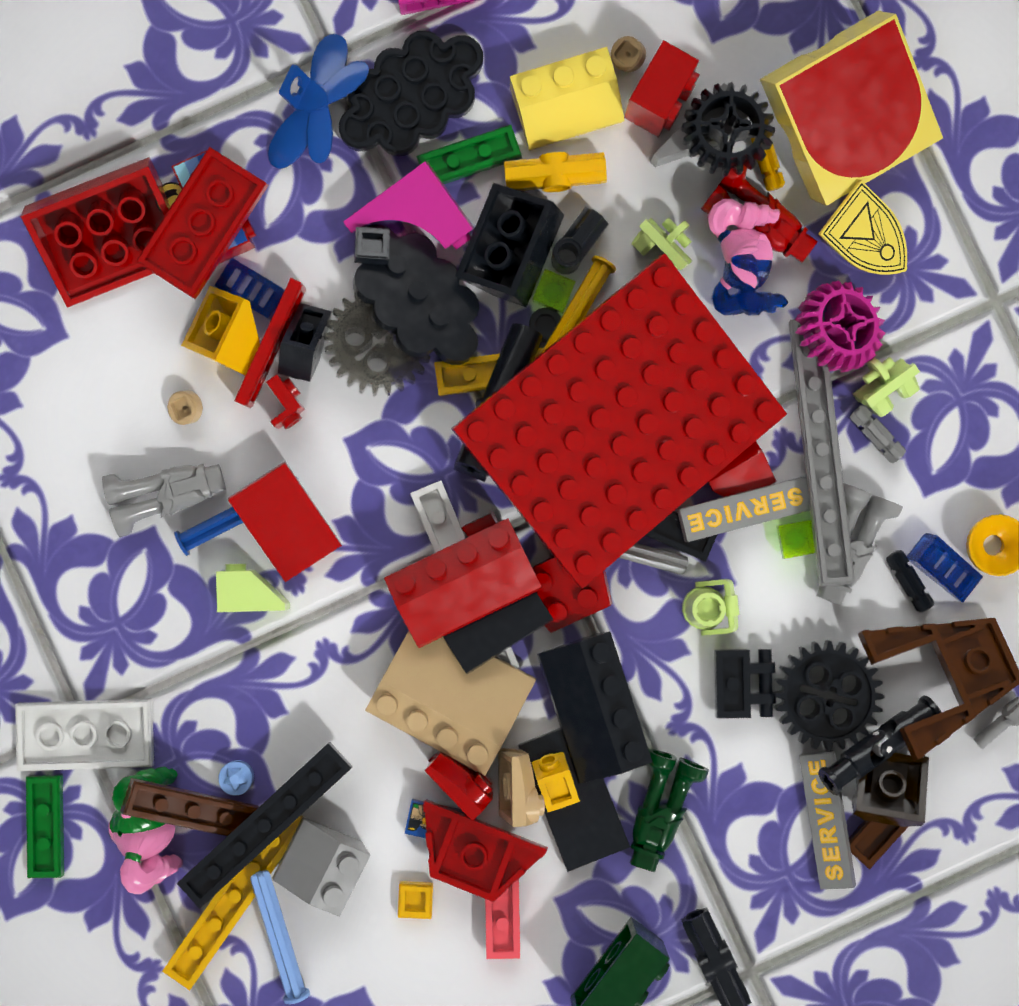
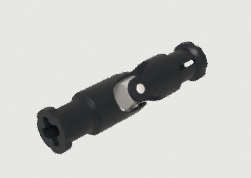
M922 696L919 698L918 704L907 712H899L877 730L871 732L840 754V759L831 766L819 769L818 775L829 792L837 796L846 784L855 778L861 779L890 758L895 752L906 746L899 730L900 728L941 713L940 708L930 697Z

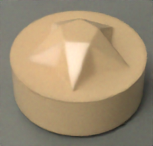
M631 36L621 37L614 43L611 49L612 63L624 72L638 70L646 58L644 45Z
M189 390L175 392L169 398L167 406L171 419L180 425L195 423L201 417L203 410L199 396Z

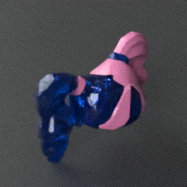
M722 199L712 206L707 216L709 229L721 243L725 266L723 277L714 287L711 300L714 309L722 315L745 313L748 316L760 315L762 311L775 313L778 307L784 308L788 304L786 297L780 293L773 294L771 292L756 291L769 277L773 252L767 236L753 228L754 226H765L767 223H776L780 217L779 209H771L769 205H758L753 202H745L742 205L733 199ZM729 225H735L738 229L729 231L727 230V227ZM732 287L739 289V291L733 295H730L728 292V290Z

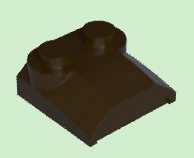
M894 753L864 777L856 779L855 794L852 797L853 814L866 821L894 826H922L925 823L929 757L924 756L913 761L911 755Z

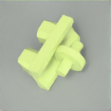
M652 218L646 219L639 226L642 230L631 244L643 256L657 245L667 255L677 270L685 269L692 260L674 241L677 240L686 248L692 241L683 232L690 225L683 221L677 226L668 218L662 223L664 228L670 233L668 235Z
M874 357L867 362L870 371L862 377L866 384L852 394L857 402L866 405L875 415L884 417L894 408L888 395L896 390L900 397L908 398L920 390L915 377L920 371L916 364L912 363L909 365L901 358L894 362L892 358L888 357L881 363Z

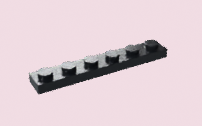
M329 742L179 880L177 885L200 909L353 766Z

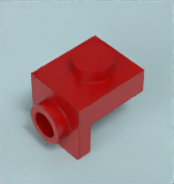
M276 374L266 383L286 410L270 422L277 429L281 427L289 429L302 419L300 413L305 408L296 398L301 393L289 377L283 380L282 377Z

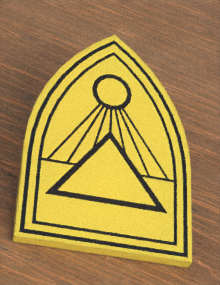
M859 180L818 234L848 263L862 271L881 275L898 274L907 271L906 240L898 219L891 209L862 180Z

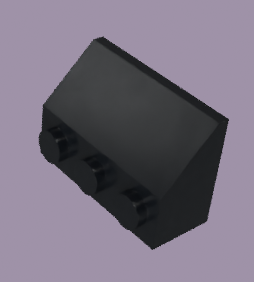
M493 183L455 276L497 298L527 308L564 214L553 201Z

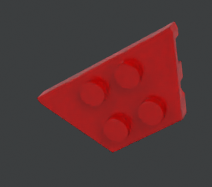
M428 799L424 801L423 812H425L426 843L429 850V874L434 879L494 902L547 852L548 847L476 818L472 821L466 814Z

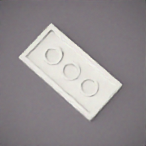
M152 698L23 702L15 704L17 771L154 766Z

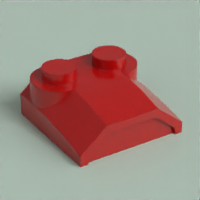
M440 751L428 760L429 764L424 771L472 821L492 801V785L494 783L487 774L484 776L479 772H475L473 769Z

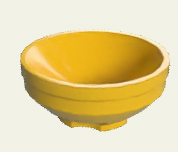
M999 514L987 516L975 523L967 536L966 542L967 554L973 565L980 571L993 576H1006L1019 570V521L1010 516ZM990 535L997 536L1001 541V549L995 555H989L983 547L985 539Z

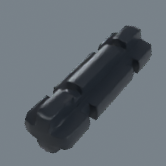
M902 550L891 553L886 558V561L891 570L896 571L894 575L907 596L913 598L911 602L916 611L922 613L933 607L934 601L929 593H925L926 587L913 566L907 564L909 560Z

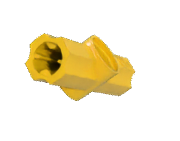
M551 152L542 154L536 159L504 162L506 187L518 191L542 189L543 192H561L571 189L572 186L607 182L604 152L569 155L566 152Z

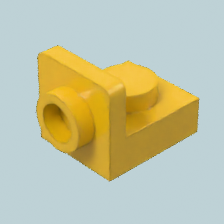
M564 752L547 754L532 762L547 812L580 802Z

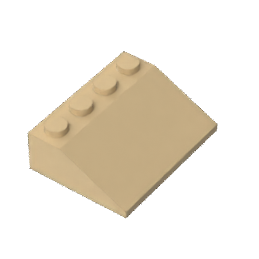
M408 631L365 711L486 776L537 678L515 668L498 657H494L474 671L466 674L444 637L418 648Z

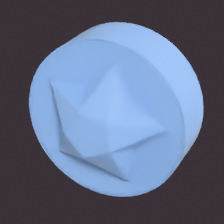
M241 760L227 763L219 773L220 787L230 795L245 793L254 781V772L251 766Z

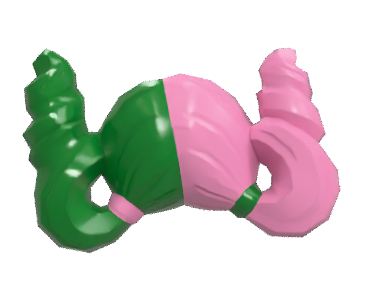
M163 766L156 769H145L137 772L135 775L122 778L114 787L112 800L116 810L112 815L108 828L111 839L117 845L122 855L125 856V860L120 868L121 883L129 893L138 895L150 890L155 884L161 883L165 878L176 873L183 865V860L175 854L162 857L159 855L173 838L175 825L123 815L120 811L131 778L162 785H171L178 775L177 771L172 768L168 769Z

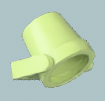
M718 579L695 582V587L697 588L688 592L682 602L684 619L689 625L701 629V635L735 632L738 629V615L740 613L738 596L735 595L732 580ZM724 585V598L717 590L704 586ZM726 614L729 627L712 629L722 622Z

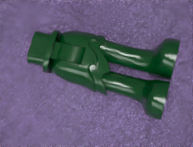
M649 749L652 763L648 764L651 767V775L643 804L638 807V813L635 818L632 833L633 842L630 846L634 851L630 864L655 872L659 859H664V852L671 845L676 831L684 819L683 815L687 808H683V804L691 785L705 781L709 769L680 757L667 803L660 804L667 779L675 766L677 758L664 751Z

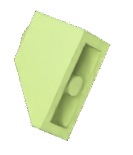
M225 564L226 571L216 572L217 612L281 611L290 609V602L256 570H246V564Z

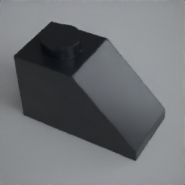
M303 303L299 304L281 341L278 374L308 382L311 381L320 361L332 311Z

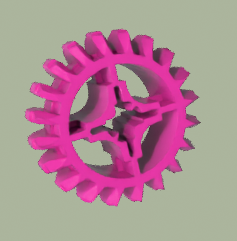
M839 280L833 281L830 284H822L816 290L808 293L805 301L798 307L801 313L795 319V321L802 325L797 328L795 333L803 335L804 338L799 346H808L810 349L807 357L813 358L816 356L818 357L817 366L827 364L829 371L839 369L841 372L858 369L864 366V363L872 360L876 356L875 352L883 346L879 340L886 334L879 328L885 320L878 318L876 314L881 307H873L870 303L873 296L864 297L863 287L853 289L852 282L841 284ZM826 305L827 311L824 313L825 321L823 322V311Z

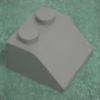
M302 817L272 879L309 905L340 917L370 857V853L362 841Z

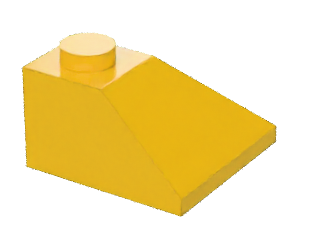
M209 286L181 346L246 376L260 345L250 301Z

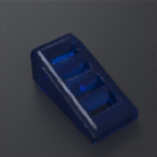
M234 258L230 259L214 285L218 289L250 301L251 309L271 321L285 289ZM238 269L241 273L232 288H230L226 284L234 271ZM246 277H251L252 279L243 294L238 293L237 291ZM257 283L262 284L254 300L248 299ZM268 289H270L273 293L265 306L261 307L259 304Z
M925 533L907 555L908 560L916 568L962 603L983 578L978 571L937 535ZM942 555L945 556L943 561L935 569V564L939 561ZM955 564L956 567L952 570L949 576L945 578V574L949 571L952 565ZM965 572L967 575L956 588L954 586L955 582Z

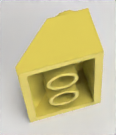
M607 47L510 76L511 94L529 151L622 123L625 120L618 81Z

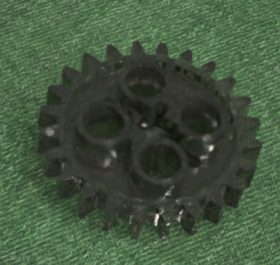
M355 292L353 303L343 298L342 305L345 310L342 311L334 308L333 315L337 321L327 320V327L334 332L324 333V340L333 343L325 347V354L335 355L329 360V366H340L336 377L341 378L348 375L347 387H351L355 382L360 383L359 393L362 394L366 387L369 386L372 388L373 396H376L378 389L382 387L387 396H390L391 386L393 385L402 392L404 390V380L415 384L416 379L413 372L423 375L425 368L420 362L429 363L431 356L428 354L424 357H413L395 347L393 341L396 339L395 332H391L385 337L383 347L379 343L376 344L363 359L357 361L355 357L364 353L372 346L374 336L377 339H381L389 331L382 329L371 319L373 316V305L363 302L357 297ZM351 333H358L363 336L364 342L359 346H352L345 339ZM373 358H380L386 363V367L384 370L376 372L369 368L368 362Z

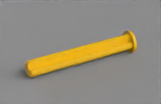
M596 255L592 257L591 261L593 264L541 353L584 319L609 274L616 271V267L610 261Z

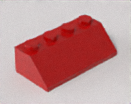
M509 518L384 577L394 603L418 648L542 589Z

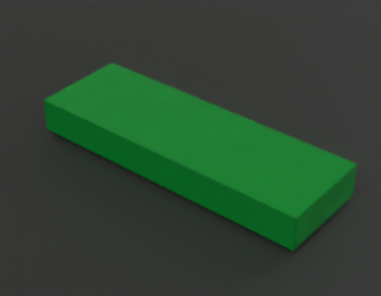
M512 125L416 156L419 165L425 161L430 164L443 184L504 165L505 161L522 159Z
M63 774L26 776L27 878H61L64 876Z

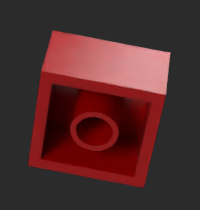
M663 40L631 95L624 118L658 138L663 129L670 131L683 105L679 101L687 102L696 86L695 83L700 76L699 73L695 72L699 60Z

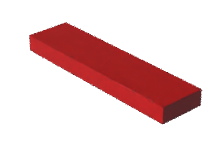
M290 278L237 393L235 402L250 409L253 407L280 349L281 341L306 292V287L301 282Z

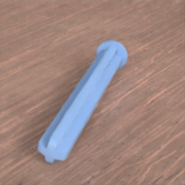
M268 870L258 871L250 877V881L284 988L285 996L283 1000L285 1004L299 1003L309 997L310 991L304 986L270 872Z

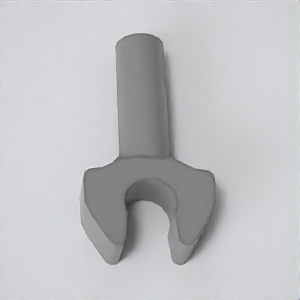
M1019 696L1003 707L1002 715L973 739L981 749H984L1009 726L1019 725Z

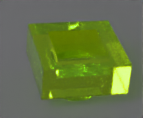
M545 269L532 302L563 314L576 281Z
M811 520L776 526L782 559L815 553Z

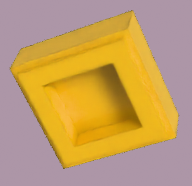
M400 881L398 918L431 919L433 883Z

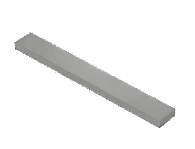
M793 319L789 321V331L819 587L855 583L831 374L827 364L817 366L818 357H807L810 351L808 346H799L804 338L803 335L796 334L795 332L802 325Z

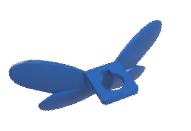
M328 35L318 43L312 58L310 78L299 66L292 64L284 79L279 94L296 110L279 127L269 145L268 158L270 163L276 168L283 169L292 165L307 147L309 155L315 163H323L328 159L333 140L332 119L328 105L355 91L365 81L369 73V67L363 61H355L346 65L348 46L346 40L341 35ZM297 77L299 90L297 93L291 94V84Z

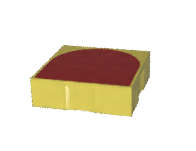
M876 11L835 35L833 39L821 48L800 55L760 79L775 117L789 139L793 159L810 199L825 206L850 193L859 180L867 183L943 139L898 17L894 13Z

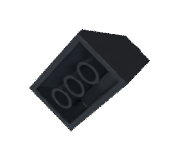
M610 631L596 633L537 654L578 783L622 774L652 763V758Z

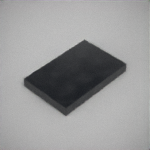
M537 592L444 636V639L465 673L469 674L553 621V618Z

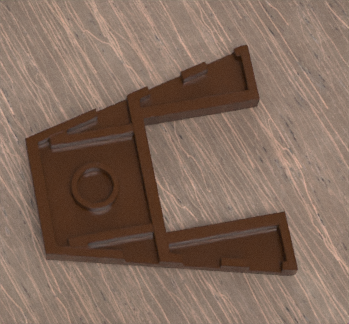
M996 618L954 621L946 624H923L914 627H891L872 631L863 630L858 633L871 665L931 643L959 706L899 729L913 761L924 757L926 753L949 738L951 734L963 725L969 723L980 712L1019 685V668Z

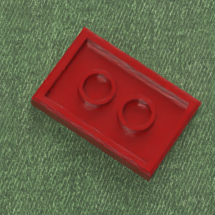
M286 461L228 498L234 510L285 582L342 546Z

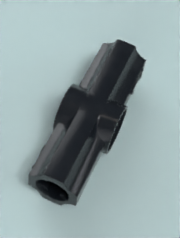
M707 907L688 913L681 919L690 942L693 944L696 951L694 955L707 983H711L721 1006H748L752 1002L742 979H740L736 969L738 966L725 939L722 940Z

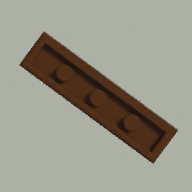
M131 778L120 811L123 815L228 836L259 806Z

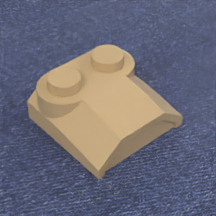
M501 748L498 752L499 816L512 827L528 826L537 823L539 816L544 815L545 802L543 795H538L535 788L529 754L521 749Z

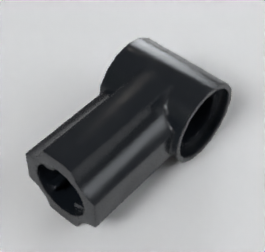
M585 207L562 239L555 244L551 263L557 272L571 274L578 269L581 261L609 225L601 214L594 209ZM568 249L575 254L576 260L570 263L564 262L559 258L558 253L561 250Z

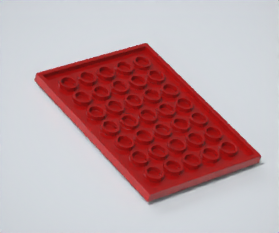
M664 253L641 270L451 429L576 584L583 589L785 417L787 413Z

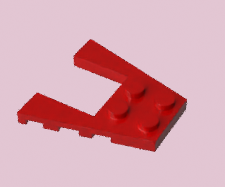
M491 512L461 528L469 537L498 523L494 512ZM555 556L532 567L542 587L541 590L537 591V594L553 618V621L545 625L550 633L603 610L612 604L605 570L582 589Z

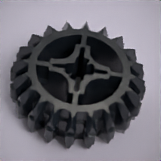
M733 82L728 83L726 91H723L720 84L717 83L714 85L713 94L707 89L702 90L701 99L693 98L690 104L692 109L685 111L684 118L687 122L682 124L681 131L687 135L683 138V144L692 146L688 152L689 157L700 155L697 162L698 167L704 166L706 162L711 164L709 168L710 174H714L717 167L722 168V175L724 177L728 176L731 167H733L737 175L742 174L744 166L752 170L756 166L755 159L763 161L766 156L764 150H769L773 144L769 137L774 135L775 127L769 124L772 123L774 116L771 113H764L769 106L768 102L757 104L758 91L752 93L751 96L746 95V84L742 85L738 92L734 91L735 86ZM724 107L722 116L710 118L709 121H701L708 112ZM736 109L745 113L750 120L742 119L737 114ZM727 118H729L728 125L732 127L731 130H734L729 141L728 134L723 129ZM703 135H706V139L716 141L720 146V151L713 148ZM755 138L748 148L732 153L733 146L737 141Z

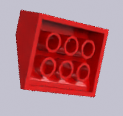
M150 157L26 205L20 217L68 308L154 274L137 263L136 260L170 209V205L162 187V182ZM155 198L161 208V211L156 206Z

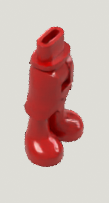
M745 166L741 175H737L733 167H731L728 176L721 180L701 210L709 214L714 204L722 199H731L727 191L744 202H753L758 205L765 204L769 205L771 209H779L780 217L776 223L754 226L753 229L767 236L773 251L782 252L786 258L792 255L802 263L818 241L806 233L808 228H802V224L797 217L787 210L777 198L775 199L769 192L767 196L763 195L746 180L747 168Z

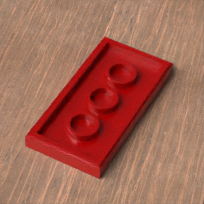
M209 147L136 262L196 300L269 185Z

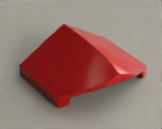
M755 441L708 481V484L713 492L726 497L769 486L775 483L776 479L762 449Z

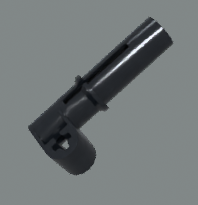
M513 323L511 325L483 397L477 398L475 402L476 407L534 360L543 338L540 332L523 324ZM462 444L454 464V470L485 482L488 474L465 445Z

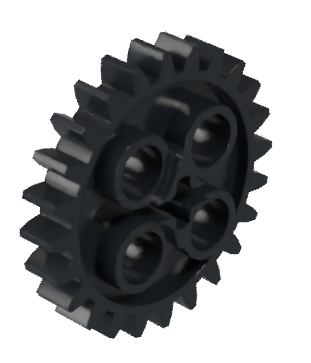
M825 640L824 647L821 649L819 644L814 641L811 642L812 652H808L804 647H799L801 657L798 659L788 655L787 657L792 666L790 668L785 666L779 667L786 675L784 679H774V682L782 686V690L773 692L774 697L782 699V702L775 705L774 709L781 712L785 711V714L779 719L780 723L787 724L791 722L792 724L787 732L790 735H794L800 731L798 741L802 744L811 738V747L817 749L821 741H823L824 748L827 751H831L833 742H836L838 747L843 750L846 745L845 739L848 738L852 743L856 744L858 742L856 733L860 732L867 736L869 732L865 725L867 723L872 725L878 724L871 715L873 712H883L882 708L875 705V700L885 698V695L875 692V688L881 686L883 681L872 679V676L878 669L876 667H865L869 661L867 656L864 655L856 659L859 649L852 647L846 653V643L839 642L834 650L830 640ZM819 665L823 668L824 676L821 681L812 683L809 679V672L814 666ZM848 675H853L856 679L854 689L850 692H844L842 688L843 679ZM806 685L825 692L830 690L839 696L856 699L857 704L849 705L834 699H827L826 701V699L819 695L800 691L799 687ZM812 698L815 703L814 711L809 715H802L800 712L801 703L805 699ZM843 707L847 711V718L842 724H835L833 714L838 708Z

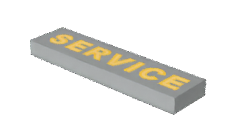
M800 477L677 509L684 541L690 542L810 511L807 478Z
M835 751L803 753L799 755L820 890L854 888L856 880L842 793L837 796L833 795L825 787L818 775L819 769L822 767L828 768L836 762Z

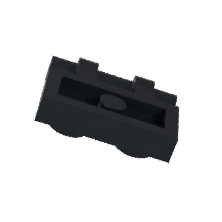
M748 649L714 650L715 717L751 718V704H759L760 717H773V704L776 703V697H774L772 690V673L776 672L775 662H772V649H758V662L750 663V650ZM750 674H759V692L751 693Z

